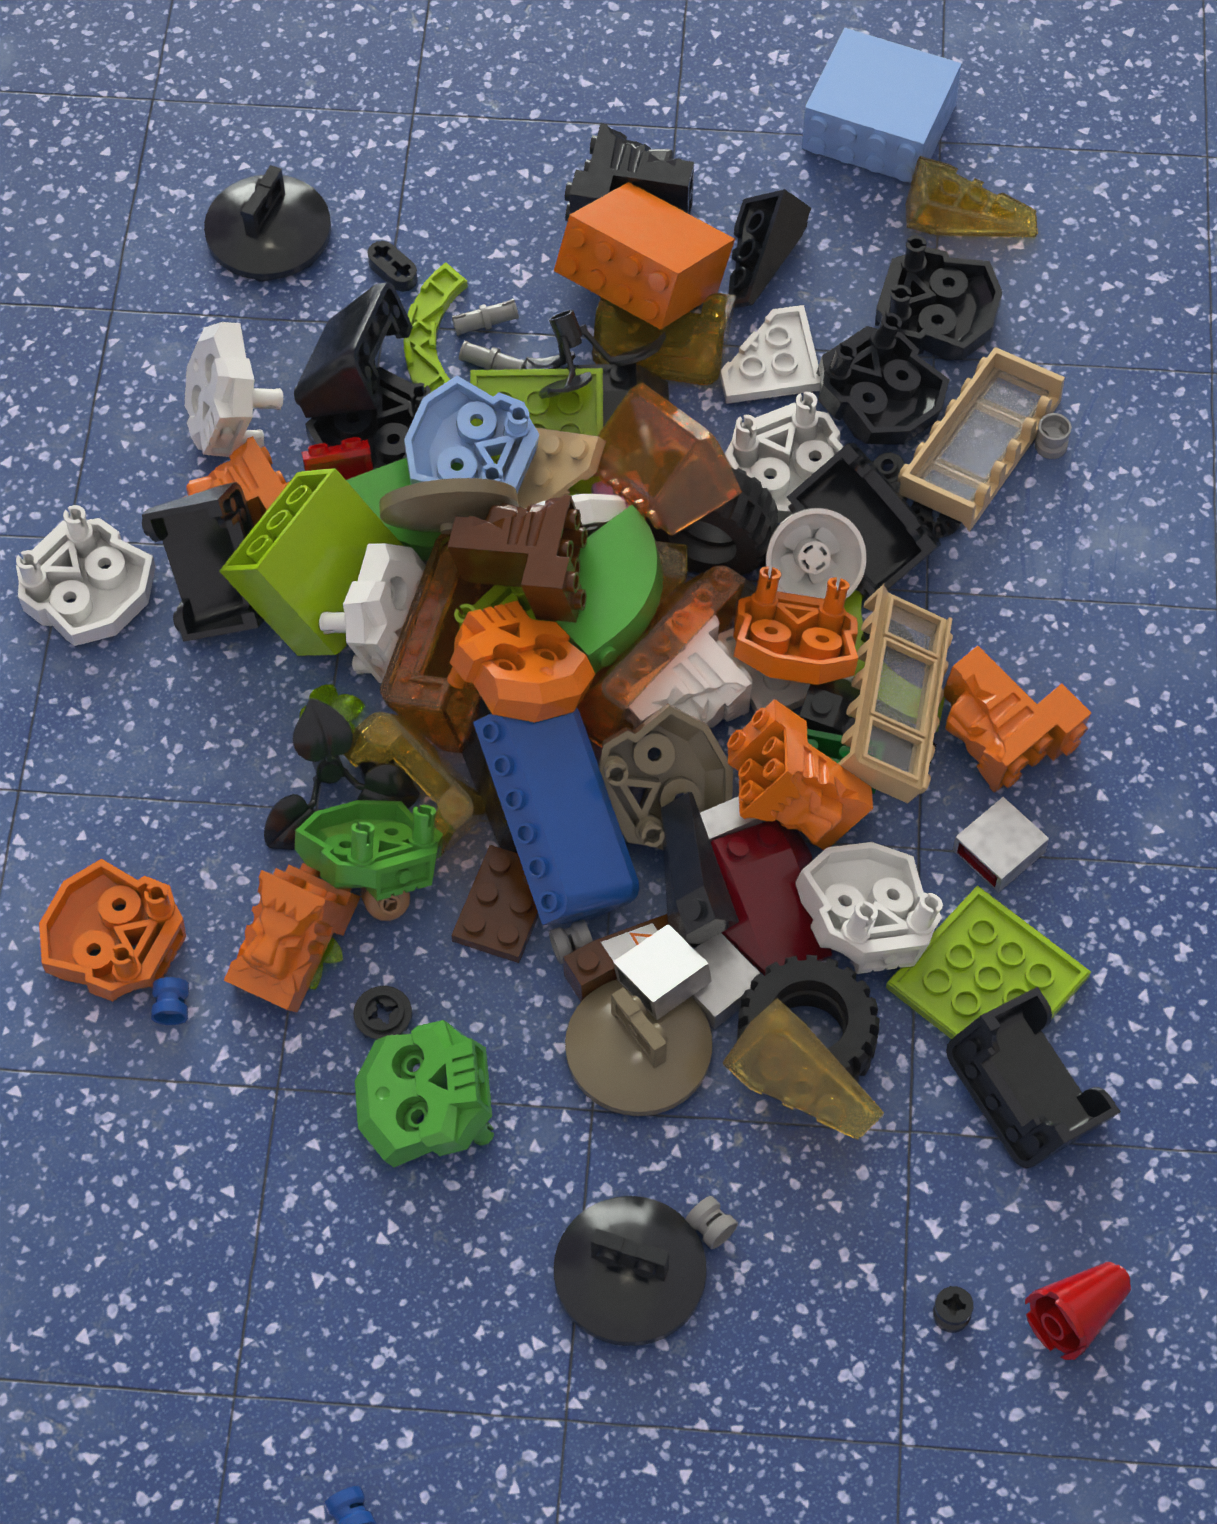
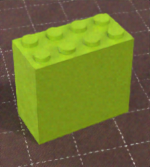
M336 468L302 471L295 474L219 572L297 656L336 655L347 645L346 633L324 634L319 626L321 614L323 612H344L343 603L352 582L358 581L368 544L386 543L403 545Z

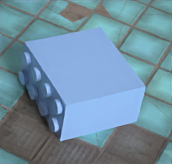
M844 28L805 106L802 149L839 160L843 163L862 167L871 172L897 178L903 182L919 185L956 106L962 63Z

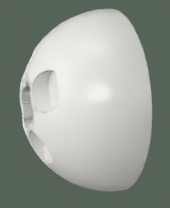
M822 508L802 510L782 521L769 540L765 558L766 566L769 567V579L772 567L781 572L777 591L825 599L827 582L830 578L834 577L837 578V590L840 578L850 584L846 596L848 598L862 580L867 560L864 540L856 526L845 516ZM810 545L812 546V548H809L806 552H803L805 551V549L810 547Z

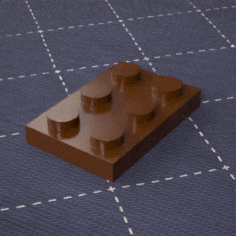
M489 845L452 932V942L510 961L520 962L539 914L518 853Z

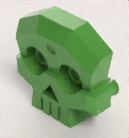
M356 800L314 812L295 830V850L307 866L320 871V877L336 889L365 887L376 901L390 898L391 894L397 896L403 894V891L406 893L414 891L415 887L421 889L432 885L435 861L441 857L443 833L434 827L436 809L432 806L420 805V813L419 807L416 806L413 808L412 814L402 801Z
M445 1020L419 1025L411 1031V1034L387 1035L375 1040L355 1079L357 1122L360 1132L386 1163L392 1167H397L432 1151L439 1156L467 1150L472 1141L481 1146L488 1144L493 1139L494 1133L491 1130H494V1128L488 1123L492 1117L485 1046L472 1038H467ZM420 1063L418 1070L413 1072L414 1066ZM424 1115L423 1121L417 1124L418 1118Z

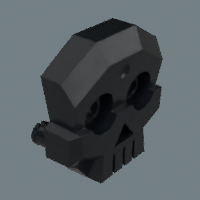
M910 236L906 242L905 255L892 258L876 308L875 325L879 326L882 316H885L886 313H894L902 321L898 332H902L919 349L918 354H923L925 350L945 360H963L991 339L1002 298V289L990 261L949 257L947 251L926 247L927 242L922 236Z
M894 313L883 315L878 329L866 326L823 354L816 372L821 379L818 401L835 419L839 421L843 419L853 436L865 444L904 445L933 425L941 412L950 379L919 357V349L902 332H898L902 321Z
M382 367L376 368L379 377L376 380H372L373 394L378 393L381 398L377 408L312 417L305 423L307 436L312 445L326 443L328 447L341 445L342 440L352 437H359L361 441L368 440L373 470L406 458L405 436L423 397L431 393L428 385L424 390V383L413 384ZM357 420L355 423H350L349 421ZM392 441L398 442L397 444H390Z

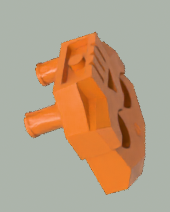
M769 567L760 568L756 592L751 596L738 600L733 638L736 641L734 657L770 678L820 685L854 676L858 662L855 648L858 621L856 617L846 612L844 608L850 584L840 578L837 590V578H830L827 582L825 599L779 592L777 589L781 572L772 567L771 576L768 580Z
M517 600L505 603V606L500 604L494 606V608L487 607L483 608V610L479 609L467 613L455 637L454 652L449 662L452 665V669L448 674L447 681L451 686L458 689L467 688L470 683H473L492 715L539 722L573 713L589 690L595 672L587 655L569 643L570 636L557 622L530 618Z
M103 859L96 861L64 880L39 922L41 962L45 973L65 981L85 984L91 994L112 1002L133 990L147 987L152 988L155 980L164 978L170 963L173 962L177 955V950L180 949L186 938L184 920L174 902L170 885L147 876L137 880ZM118 905H126L121 911L114 910ZM94 949L101 950L96 956L89 955Z

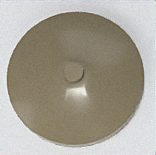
M452 478L425 481L407 485L385 494L379 501L380 518L384 523L397 528L451 534L455 516H475L485 520L493 505L507 503L518 507L517 491L513 486L496 480Z

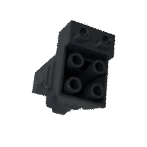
M600 123L598 135H592L591 160L586 159L584 171L575 170L573 182H567L565 201L569 202L566 207L565 221H568L570 214L628 182L691 214L694 162L685 161L680 158L674 159V153L671 149H651L646 144L627 140V136L623 133L611 129L607 124Z

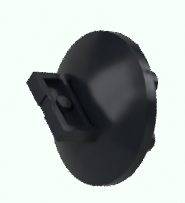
M270 165L264 175L245 178L223 190L214 199L207 211L204 231L207 246L212 256L221 266L239 276L263 282L288 277L312 266L329 242L331 219L325 200L313 187L299 179L283 175L281 168Z
M614 1197L587 1208L566 1228L555 1253V1288L565 1312L579 1328L589 1335L615 1345H645L673 1334L690 1319L697 1309L706 1283L705 1253L694 1228L673 1208L646 1197Z

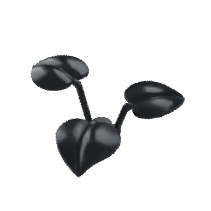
M567 310L549 319L558 342L559 355L547 358L526 357L527 364L525 369H558L567 363L569 370L568 378L551 383L539 392L541 399L551 398L562 393L578 390L592 380L590 372L576 376L573 359L576 355L574 351L570 352V348L582 343L581 336L584 335L610 365L617 364V367L645 360L655 354L664 343L666 334L663 332L658 339L640 348L617 356H610L589 333L586 324L579 326L574 311Z
M310 698L295 726L292 739L295 751L305 760L311 761L316 775L313 777L314 784L311 800L307 804L304 798L298 794L288 795L280 799L273 806L267 817L264 827L265 844L273 849L295 850V830L316 812L313 808L317 804L319 788L322 782L332 784L345 777L356 789L362 790L357 800L402 801L408 809L417 801L420 792L408 773L401 767L391 763H381L369 769L365 774L364 784L356 780L349 773V770L343 767L339 756L347 753L353 743V732L348 721L332 706L320 700Z

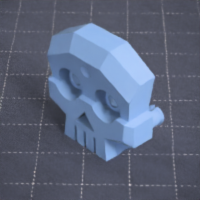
M455 376L423 397L404 439L410 483L415 484L452 478L489 479L513 486L518 494L536 453L539 441V433L529 417V410L525 403L500 392L495 396H491L459 376ZM477 418L480 419L483 423L482 425L476 427L473 426L470 422L473 419ZM501 455L498 463L495 464L491 457ZM453 463H460L463 465V468L455 471L451 468V465Z

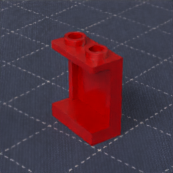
M359 437L344 439L341 441V445L330 447L326 443L314 444L308 447V451L301 452L305 471L336 468L344 479L348 480L373 470L368 440L361 441Z

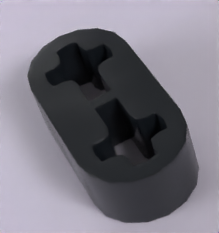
M377 241L368 248L369 266L385 282H390L397 291L401 292L409 291L417 285L418 277L415 264L393 244L387 241Z

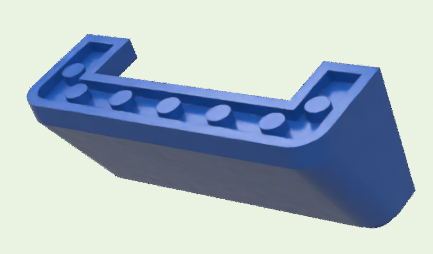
M578 708L573 713L539 722H529L492 714L474 721L473 724L542 925L569 924L582 919L588 922L634 901L639 893V880Z

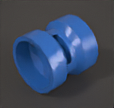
M164 977L155 980L152 987V996L156 999V1003L152 1005L151 1019L162 1025H179L188 1020V1006L184 1003L185 999L189 996V983L186 980L175 977Z
M360 1486L343 1489L330 1496L324 1503L328 1514L335 1518L337 1524H376L372 1512L366 1510L364 1506L365 1496Z

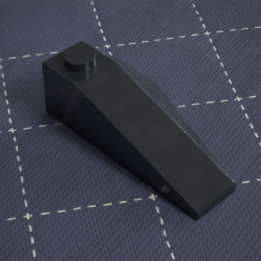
M786 189L743 199L734 226V236L738 238V244L732 250V259L736 261V266L729 280L727 306L731 309L754 304L798 243L807 227L811 207Z
M839 679L820 685L810 684L799 716L807 721V729L844 735L855 724V718L848 716L846 711L849 704L860 695V690L852 687L851 682L846 679ZM876 701V712L913 728ZM872 725L870 741L884 743L882 761L908 771L912 743Z
M687 792L661 808L662 831L665 834L663 851L668 923L694 948L739 923V919L692 792Z

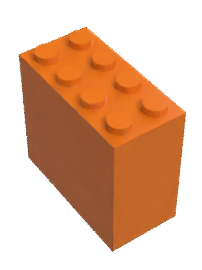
M628 182L569 215L554 271L661 330L718 294L735 238Z

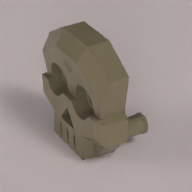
M668 703L633 731L624 727L603 740L598 766L621 832L628 843L647 845L663 850L665 834L662 831L661 808L674 801L675 796L679 793L686 794L687 792H692L700 813L732 799L733 767L728 764V759L711 729L705 722ZM653 747L660 749V756L654 760L648 758V751ZM628 786L646 788L639 804Z

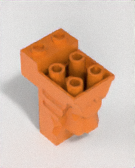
M252 436L229 456L230 461L220 464L206 477L190 480L186 490L189 496L220 485L237 482L243 490L255 526L289 482L286 483L280 470L274 472L271 467L273 462L265 446L259 447Z
M978 645L953 665L944 687V697L951 703L945 729L965 743L966 750L979 762L976 767L994 793L1002 786H1005L1007 789L1010 788L1022 776L1020 771L1028 764L1031 767L1036 766L1046 754L1053 761L1062 753L1065 756L1070 755L1081 744L1079 739L1088 730L1086 723L1091 712L1062 683L1036 704Z
M775 699L765 708L758 709L751 721L742 730H736L727 742L728 764L739 771L740 816L744 819L756 818L770 822L777 820L781 823V826L787 829H797L799 832H802L813 845L825 850L827 847H831L873 810L872 787L810 745L807 739V721Z
M303 862L300 869L288 864L286 871L276 868L273 874L261 870L258 887L260 902L258 905L253 906L251 910L254 914V921L246 926L245 940L239 948L237 958L231 962L224 981L281 1008L298 1012L333 933L344 935L361 896L352 893V888L336 889L325 880L319 878L320 871L307 866Z

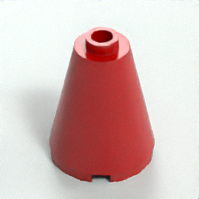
M1105 1262L1036 1289L1025 1299V1304L1030 1303L1031 1309L1026 1314L1027 1321L1034 1334L1048 1350L1052 1351L1054 1348H1057L1065 1353L1060 1358L1075 1360L1086 1351L1130 1293V1276L1122 1266L1112 1262Z

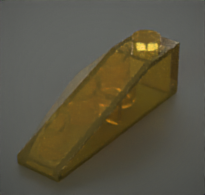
M921 156L918 158L905 204L907 228L933 235L1037 236L1038 228L1035 209L1005 193H999L998 195L982 187L984 182L976 178L970 181L956 174L958 168L948 163Z
M778 998L750 1022L723 1061V1065L750 1090L760 1095L765 1093L780 1100L782 1105L792 1110L797 1108L816 1117V1121L856 1140H859L884 1116L882 1109L810 1028Z

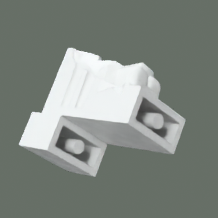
M695 601L664 623L663 653L670 660L620 695V725L623 728L627 727L633 731L667 703L705 722L710 728L716 726L723 718L728 722L749 712L752 678L743 666L739 665L737 667L730 659L727 647L718 640L719 620L710 608L704 609L698 601Z

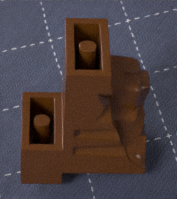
M564 494L560 498L546 500L545 505L531 504L527 508L507 503L493 505L485 520L475 516H455L447 547L464 582L522 587L536 620L576 623L579 610L583 611L585 609L587 596L586 590L582 589L579 582V554L581 548L586 547L588 532L587 528L582 525L580 510L576 509L571 495Z

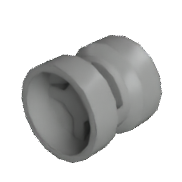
M1051 413L1043 416L1040 420L1035 440V449L1042 457L1057 459L1066 453L1072 427L1070 421L1065 416Z
M584 919L573 922L571 927L566 929L558 927L549 930L551 945L559 964H563L564 956L593 941Z
M708 1196L700 1201L685 1219L694 1230H698L703 1235V1241L710 1249H715L723 1244L738 1227V1222L730 1214H724L720 1210V1203L713 1196Z

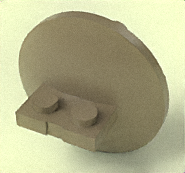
M616 979L596 988L577 1006L566 1031V1059L570 1073L578 1087L587 1097L601 1107L624 1115H655L682 1104L702 1084L711 1062L712 1034L703 1010L692 997H689L656 1020L646 1010L642 1001L636 995L632 996Z

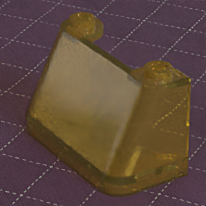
M713 293L704 300L701 314L688 312L661 330L601 297L595 313L594 338L610 356H617L645 346L658 339L665 332L666 339L661 348L649 358L636 362V364L664 380L710 385L719 378L734 314L736 295ZM593 346L592 357L595 364H609Z
M375 712L356 726L352 735V746L344 756L355 768L362 762H373L378 765L389 763L394 759L437 804L438 810L436 811L434 827L443 833L441 856L479 823L485 813V804L481 795L409 720L397 714Z

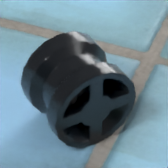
M949 1286L940 1291L933 1307V1319L936 1325L946 1332L956 1333L962 1331L968 1325L974 1309L971 1295L965 1289L958 1286Z

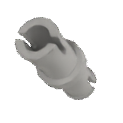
M514 299L487 307L485 304L479 305L477 310L452 316L457 336L481 328L490 330L492 325L519 319Z
M464 341L459 353L460 361L472 363L485 368V370L525 369L527 364L526 360H520L503 354L498 348L492 347V349H488L468 341Z

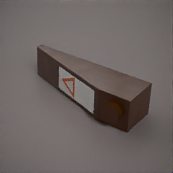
M667 914L596 939L563 957L564 976L580 1002L596 988L617 979L613 962L668 925Z

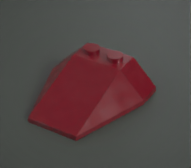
M777 820L766 821L711 842L739 919V923L721 933L764 976L767 966L774 962L782 966L785 964V958L797 956L798 961L806 960V955H817V961L831 958V948H821L810 927L813 919L802 905L795 884L801 870L813 860L810 850L797 829H787L781 826V823Z

